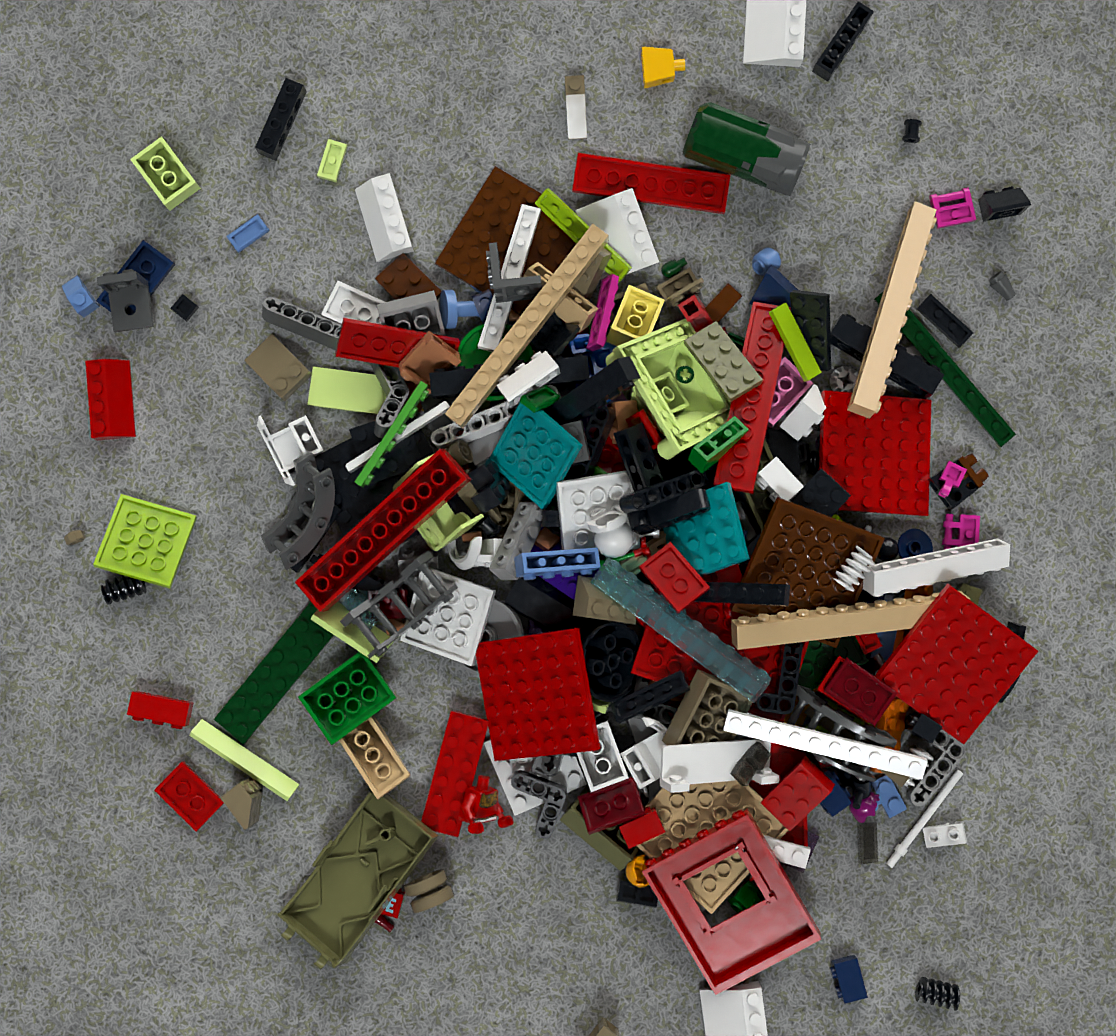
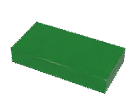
M543 385L521 396L519 402L533 413H536L558 401L560 396L547 385Z

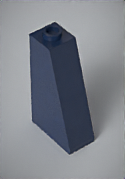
M770 265L749 304L753 305V302L780 306L783 303H787L788 307H791L790 292L798 289L774 266Z

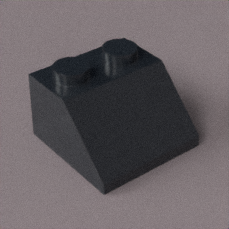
M1013 186L1006 187L1001 192L996 193L995 190L986 191L978 199L983 222L1021 215L1031 206V202L1021 188L1014 189Z

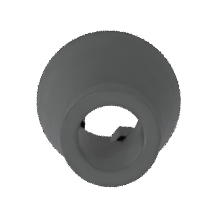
M1002 271L989 279L990 286L1003 296L1006 301L1016 295L1007 275L1003 274Z

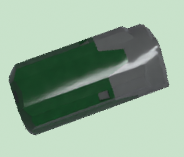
M708 102L700 105L682 155L685 158L783 195L791 196L811 144L797 138L792 132Z

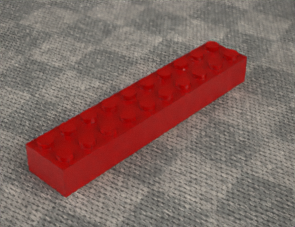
M439 449L299 577L295 583L319 612L328 611L472 479L446 449Z

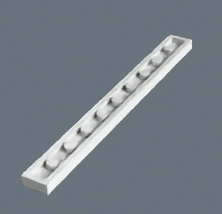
M728 709L723 731L918 779H923L928 762L925 757Z

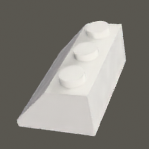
M539 351L531 357L532 361L526 365L525 363L520 364L514 369L515 373L510 376L507 374L498 380L499 384L496 386L511 408L519 403L521 396L545 385L560 374L559 366L546 351L543 353Z

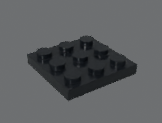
M375 421L349 429L358 456L382 441V438L374 434ZM413 434L397 443L391 452H386L383 457L385 458L383 465L380 469L376 468L372 473L374 478L369 485L407 473L417 462L422 460Z

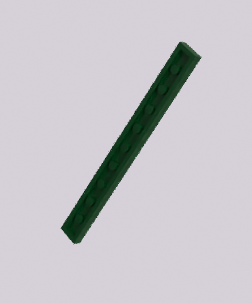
M883 292L874 299L878 305L880 304ZM906 310L905 316H907V320L900 331L929 365H935L941 369V373L944 374L943 382L996 444L1002 447L1016 435L1015 432L910 310Z

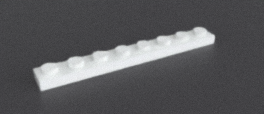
M522 204L501 270L502 279L521 277L541 214L540 208ZM495 294L493 295L478 343V349L493 352L501 342L513 301L496 303Z

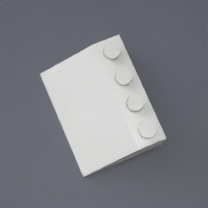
M746 0L743 64L801 66L804 55L806 0Z
M633 188L575 210L576 214L589 227L593 223L609 235L607 244L632 267L627 274L659 262ZM605 270L600 278L601 283L602 279L609 276Z
M759 981L734 985L717 995L714 994L711 987L699 989L705 1036H768L762 988Z

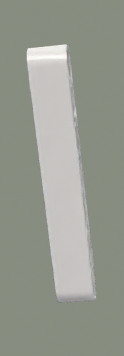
M547 385L554 392H556L560 396L559 399H561V395L558 392L557 388L553 385ZM504 402L474 414L463 429L456 423L439 428L432 433L431 441L439 450L449 447L460 439L469 443L506 428L513 416L511 411L516 409L519 403L511 408L508 402ZM495 416H500L498 421H493ZM482 423L480 428L474 429L476 424ZM464 430L462 435L456 436L458 431ZM446 437L443 443H438L441 438Z

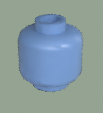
M769 247L762 249L752 259L753 270L762 276H765L770 265L776 269L781 265L779 253Z

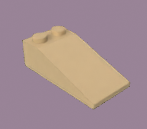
M375 716L370 717L339 740L378 800L411 776Z

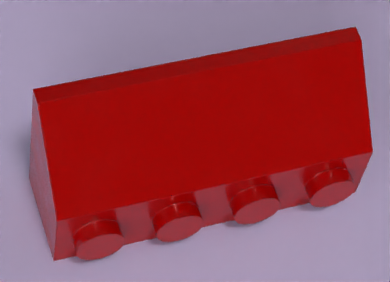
M97 359L85 361L91 438L99 441L136 437L130 360Z

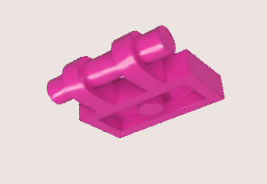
M953 514L945 515V521H943L945 533L944 539H942L944 550L950 549L952 546L960 547L979 543L980 516L960 514L958 522H953ZM953 528H958V539H952Z

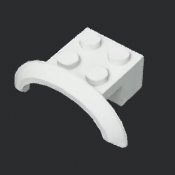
M260 415L257 427L285 483L295 486L288 472L295 468L293 460L308 452H312L314 457L324 452L315 432L305 415L289 423V427L270 435Z
M474 537L470 541V546L465 556L458 555L456 540L449 543L447 547L451 560L459 569L468 570L478 566L489 568L502 539L482 540V537Z
M643 717L642 719L647 727H652L658 732L620 754L639 789L660 778L662 746H667L662 741L667 728L659 721L650 717Z

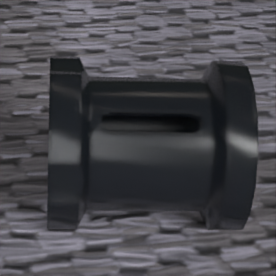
M917 119L905 120V136L902 137V141L918 143L920 141V137H918L919 127L922 125V122Z
M486 513L476 523V527L481 528L487 534L488 539H493L501 531L502 526L497 525L490 518V514Z

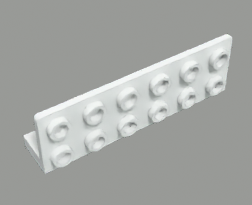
M760 739L662 746L660 786L670 793L689 791L690 784L752 779L761 785L779 783V775L772 772V769L769 768L771 742Z

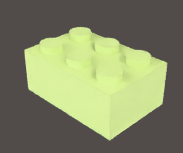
M162 136L130 159L169 211L201 189Z

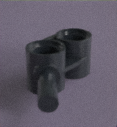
M841 770L842 785L853 788L854 801L852 807L860 809L862 799L870 796L871 781H860L853 774Z

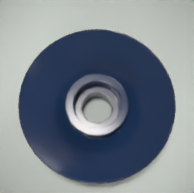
M908 529L899 537L898 553L901 559L933 552L931 539L920 529Z

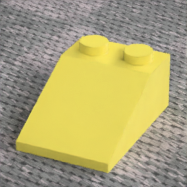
M628 285L607 335L606 342L619 346L651 333L665 300Z

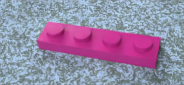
M615 274L602 279L596 305L598 310L593 318L586 348L592 352L602 348L607 341L606 333L611 323L610 316L615 305V294L619 288V276Z

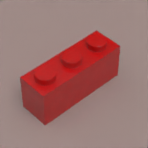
M132 691L127 715L133 716V720L144 721L145 718L152 720V724L163 725V723H169L171 728L182 729L183 726H189L194 702Z

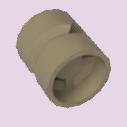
M461 439L444 448L461 467L473 461L471 449Z

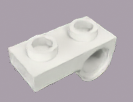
M956 821L955 824L950 825L946 823L944 825L923 827L926 848L967 843L964 823L962 821Z

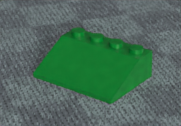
M360 652L298 696L331 745H334L397 698L374 661Z

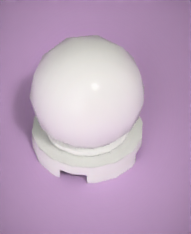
M618 506L615 507L616 510L614 511L600 510L590 516L591 521H587L589 530L595 532V546L601 554L611 558L624 556L631 549L634 541L633 531L626 523L628 519L627 513H624Z

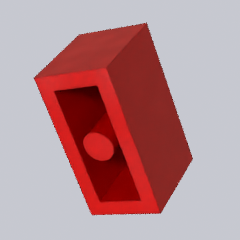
M650 806L644 808L646 815L619 824V829L629 849L666 833L655 807L652 809Z

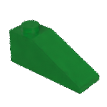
M734 416L692 448L688 460L703 473L736 444L749 429Z

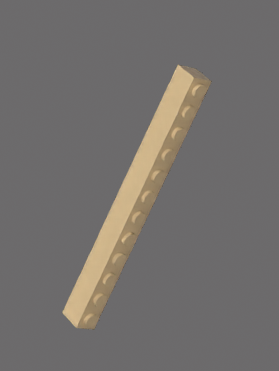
M914 202L908 210L847 409L869 419L880 410L882 402L879 399L880 396H883L887 387L884 384L885 379H888L892 371V367L889 366L897 354L895 346L901 340L902 333H900L901 327H904L907 320L905 313L912 304L910 296L916 290L917 283H915L916 277H919L922 270L920 263L927 254L925 246L931 240L932 234H930V230L933 229L937 220L934 217L936 209L918 202Z
M592 223L446 411L445 415L462 429L466 426L499 383L498 380L507 373L608 243V234Z
M933 593L932 596L926 597L916 595L909 599L894 598L893 601L876 600L874 603L868 604L858 602L851 606L840 604L834 608L799 609L797 612L792 613L781 611L776 615L759 614L758 617L751 618L740 616L738 619L731 620L732 643L737 650L911 629L939 593Z

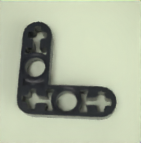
M523 770L514 772L511 778V785L514 789L545 800L535 832L542 839L551 837L566 799V788L559 783ZM519 777H523L521 784L517 783ZM529 780H532V782H531V784H530V788L527 787V786H528V783H529ZM534 784H543L544 790L540 792L536 791L534 789ZM548 786H549V787H551V789H550V791H549V794L547 795L546 793H547ZM557 790L560 791V795L558 798L555 797V793L557 792ZM553 807L557 813L550 816L546 813V809ZM545 821H549L546 832H542Z

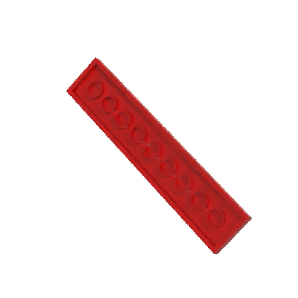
M753 302L742 354L763 381L757 387L731 402L727 421L735 416L749 430L719 459L713 484L714 487L729 482L731 483L732 490L754 493L785 346L769 314V311L779 305Z

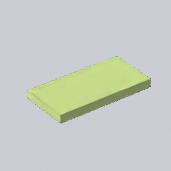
M313 367L308 406L377 415L386 400L385 393L374 374Z
M340 602L335 603L328 611L319 612L317 610L312 615V621L366 657L374 650V647L356 625L351 623L344 627L340 622L351 611ZM364 618L362 619L380 643L391 637ZM393 642L387 646V649L390 648ZM385 653L379 657L376 654L370 659L377 663Z

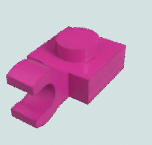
M948 461L939 478L944 481V484L938 495L943 498L948 497L952 486L956 488L960 486L967 469Z

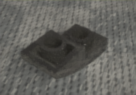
M756 742L741 757L730 774L741 786H748L755 772L763 770L771 754L760 742Z

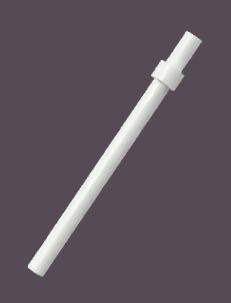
M957 769L901 844H897L894 848L895 852L886 862L888 866L893 868L900 857H904L909 845L962 777L963 773Z

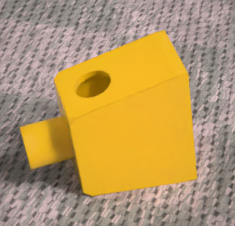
M642 47L641 60L644 88L674 82L675 71H685V59L674 60L672 49Z

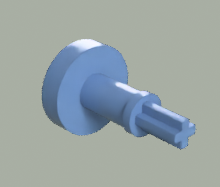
M454 290L441 291L439 309L444 329H455L458 317H479L473 301H457Z

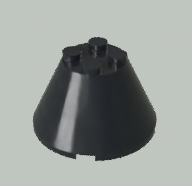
M610 621L580 636L590 693L594 698L605 702L618 701L629 694L635 685L633 683L637 675L630 672L640 645L639 637L634 630L626 626L625 623Z

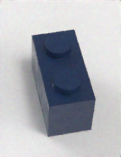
M850 955L832 960V967H829L832 978H836L838 986L835 987L837 998H841L844 1004L868 998L857 957Z

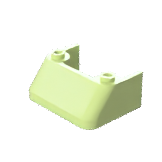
M432 455L417 462L393 486V491L396 488H398L408 477H410L420 466H422ZM446 502L417 530L432 550L438 551L470 530L484 516L480 514L470 519L464 512L455 515Z

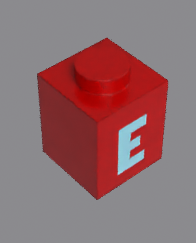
M402 888L392 898L381 913L382 915L398 919L405 892L401 891Z

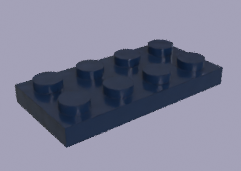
M143 240L117 274L128 269L138 272L148 281L151 297L175 266V263ZM104 290L96 302L111 312L109 293ZM130 305L127 308V314L133 315L136 312L135 305Z

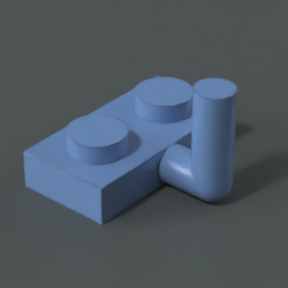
M884 774L877 778L875 782L871 781V786L875 793L879 794L878 798L880 799L877 801L875 811L878 810V805L882 804L888 817L891 818L907 809L895 785L888 776Z

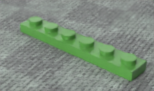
M420 381L355 480V483L361 487H364L365 484L368 486L374 478L372 473L376 468L380 469L385 461L384 455L387 451L391 452L396 445L394 440L398 434L402 435L407 428L405 423L408 418L415 416L418 411L416 406L420 400L423 402L428 396L429 391L427 389L429 387L427 384Z

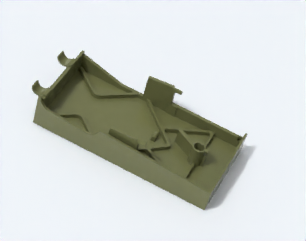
M370 791L334 841L330 840L312 864L316 868L281 912L278 913V916L288 924L287 929L281 936L288 941L296 932L320 952L321 956L314 963L320 970L328 961L332 963L333 968L344 964L438 838V835L390 795L385 794L378 800L373 792Z

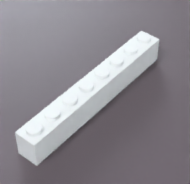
M993 539L883 562L874 566L869 565L867 567L870 572L863 571L865 576L863 579V589L872 596L880 597L885 593H898L901 590L916 589L922 585L930 586L936 582H949L954 578H967L968 575H981L987 571H999L1001 568L1009 567L1010 544L1000 539Z

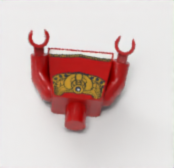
M479 775L477 786L465 789L458 819L470 823L468 831L471 834L484 832L482 823L497 820V816L500 828H506L514 823L510 815L504 816V810L498 802V790L489 787L490 777Z

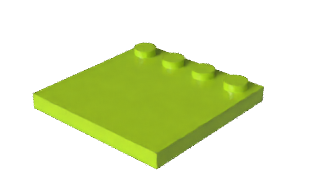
M121 494L93 565L96 568L171 589L197 517L193 514Z

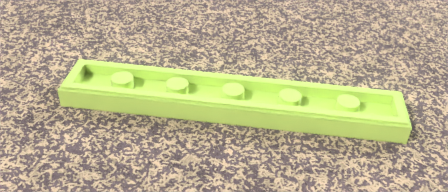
M203 719L190 732L189 736L284 800L288 801L298 788L299 784Z

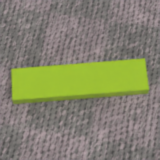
M783 303L769 311L803 381H809L822 373L787 303Z

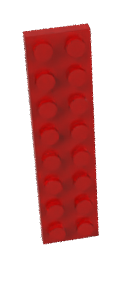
M578 153L572 192L609 197L633 188L637 202L725 214L730 175Z

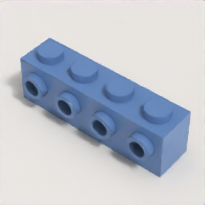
M598 548L521 553L514 557L516 578L523 577L524 580L536 579V576H543V579L554 578L556 574H561L562 577L574 576V573L587 576L593 574L592 571L600 568Z

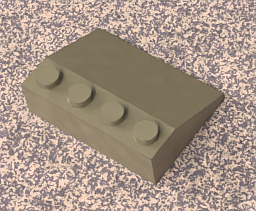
M697 669L689 685L690 690L685 693L662 739L666 745L734 740L735 733L723 731L728 709L747 714L756 697L714 675Z

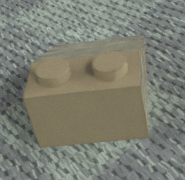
M273 334L244 360L284 401L312 376V373Z

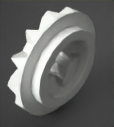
M841 366L835 369L830 376L831 389L838 392L852 393L858 371L851 366ZM849 374L848 380L851 384H847L843 389V382L840 381V378L844 379Z

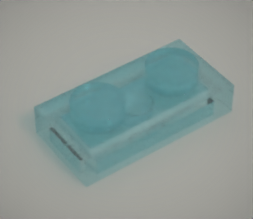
M353 589L342 604L350 612L367 599L359 590ZM368 611L362 615L363 622L370 630L379 621L373 612L370 613Z

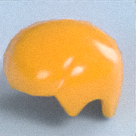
M645 855L634 857L626 865L625 871L630 883L640 888L649 885L642 873V867L647 860Z

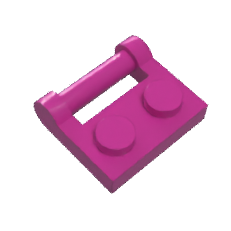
M963 188L958 192L929 196L932 208L936 209L934 217L937 218V229L976 220L969 188ZM961 198L964 200V203L940 207L939 205L942 202Z

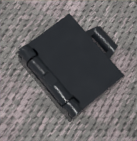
M784 429L767 430L765 440L773 458L777 457L794 476H800V463L810 460L809 444L797 441ZM799 446L802 448V458H799Z

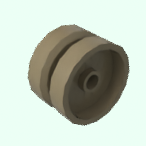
M444 869L426 873L403 886L407 896H417L410 903L414 913L428 910L454 897L450 885L440 886L448 879Z

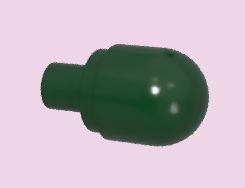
M683 257L678 261L674 259L665 263L661 268L662 275L666 278H671L679 274L680 268L687 265L685 258Z

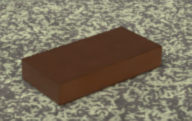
M728 283L705 308L713 322H719L742 298V295Z

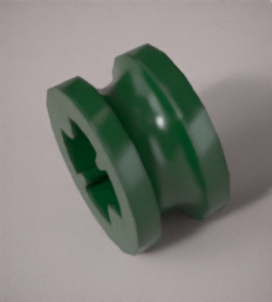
M681 366L676 370L675 377L680 383H690L694 378V371L689 366ZM683 369H687V373H690L689 378L686 377L687 380H683V377L680 376V372H684Z

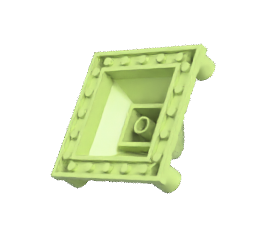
M686 319L615 347L613 352L606 357L607 366L618 358L631 357L641 378L634 382L635 386L632 387L633 392L630 401L636 400L638 412L644 409L654 427L666 436L665 439L658 443L657 449L659 455L667 460L696 445L725 424L728 420L731 402L729 403L684 345V340L696 333L691 323ZM689 366L693 369L694 378L690 383H680L676 379L675 373L679 367ZM683 369L684 372H680V376L683 377V380H687L686 377L689 378L690 373H687V369Z

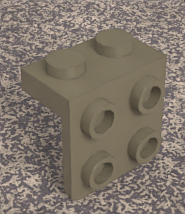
M689 267L658 285L656 289L661 298L665 300L664 303L667 308L670 306L675 308L684 298L694 293L696 295L699 294L704 280L702 278L697 280Z

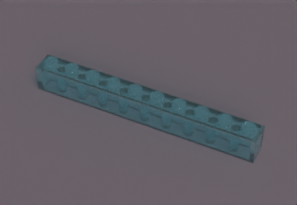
M608 557L590 581L752 703L768 687L771 677L766 671L757 668L747 657L738 654L732 646L726 645L716 634L707 631L700 622L691 619L684 611L678 614L663 596L657 594L650 585L644 584L637 579L635 574L622 568L616 560Z

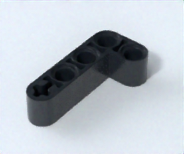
M696 489L644 510L627 513L631 530L639 535H645L708 512L711 507L706 490Z
M802 642L793 643L796 644V648H792V650L788 644H781L775 693L757 694L753 701L754 707L757 710L776 714H790L794 710L803 649ZM789 653L795 654V657H794V656H786V654H789ZM787 660H791L794 664L791 671L785 668ZM784 680H788L791 683L788 691H785L782 687ZM763 696L768 699V705L765 708H762L759 704V700ZM783 699L788 703V708L785 711H782L779 707V703Z

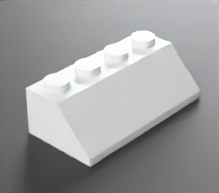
M390 173L371 178L356 188L355 192L376 262L400 256L402 253L413 252Z

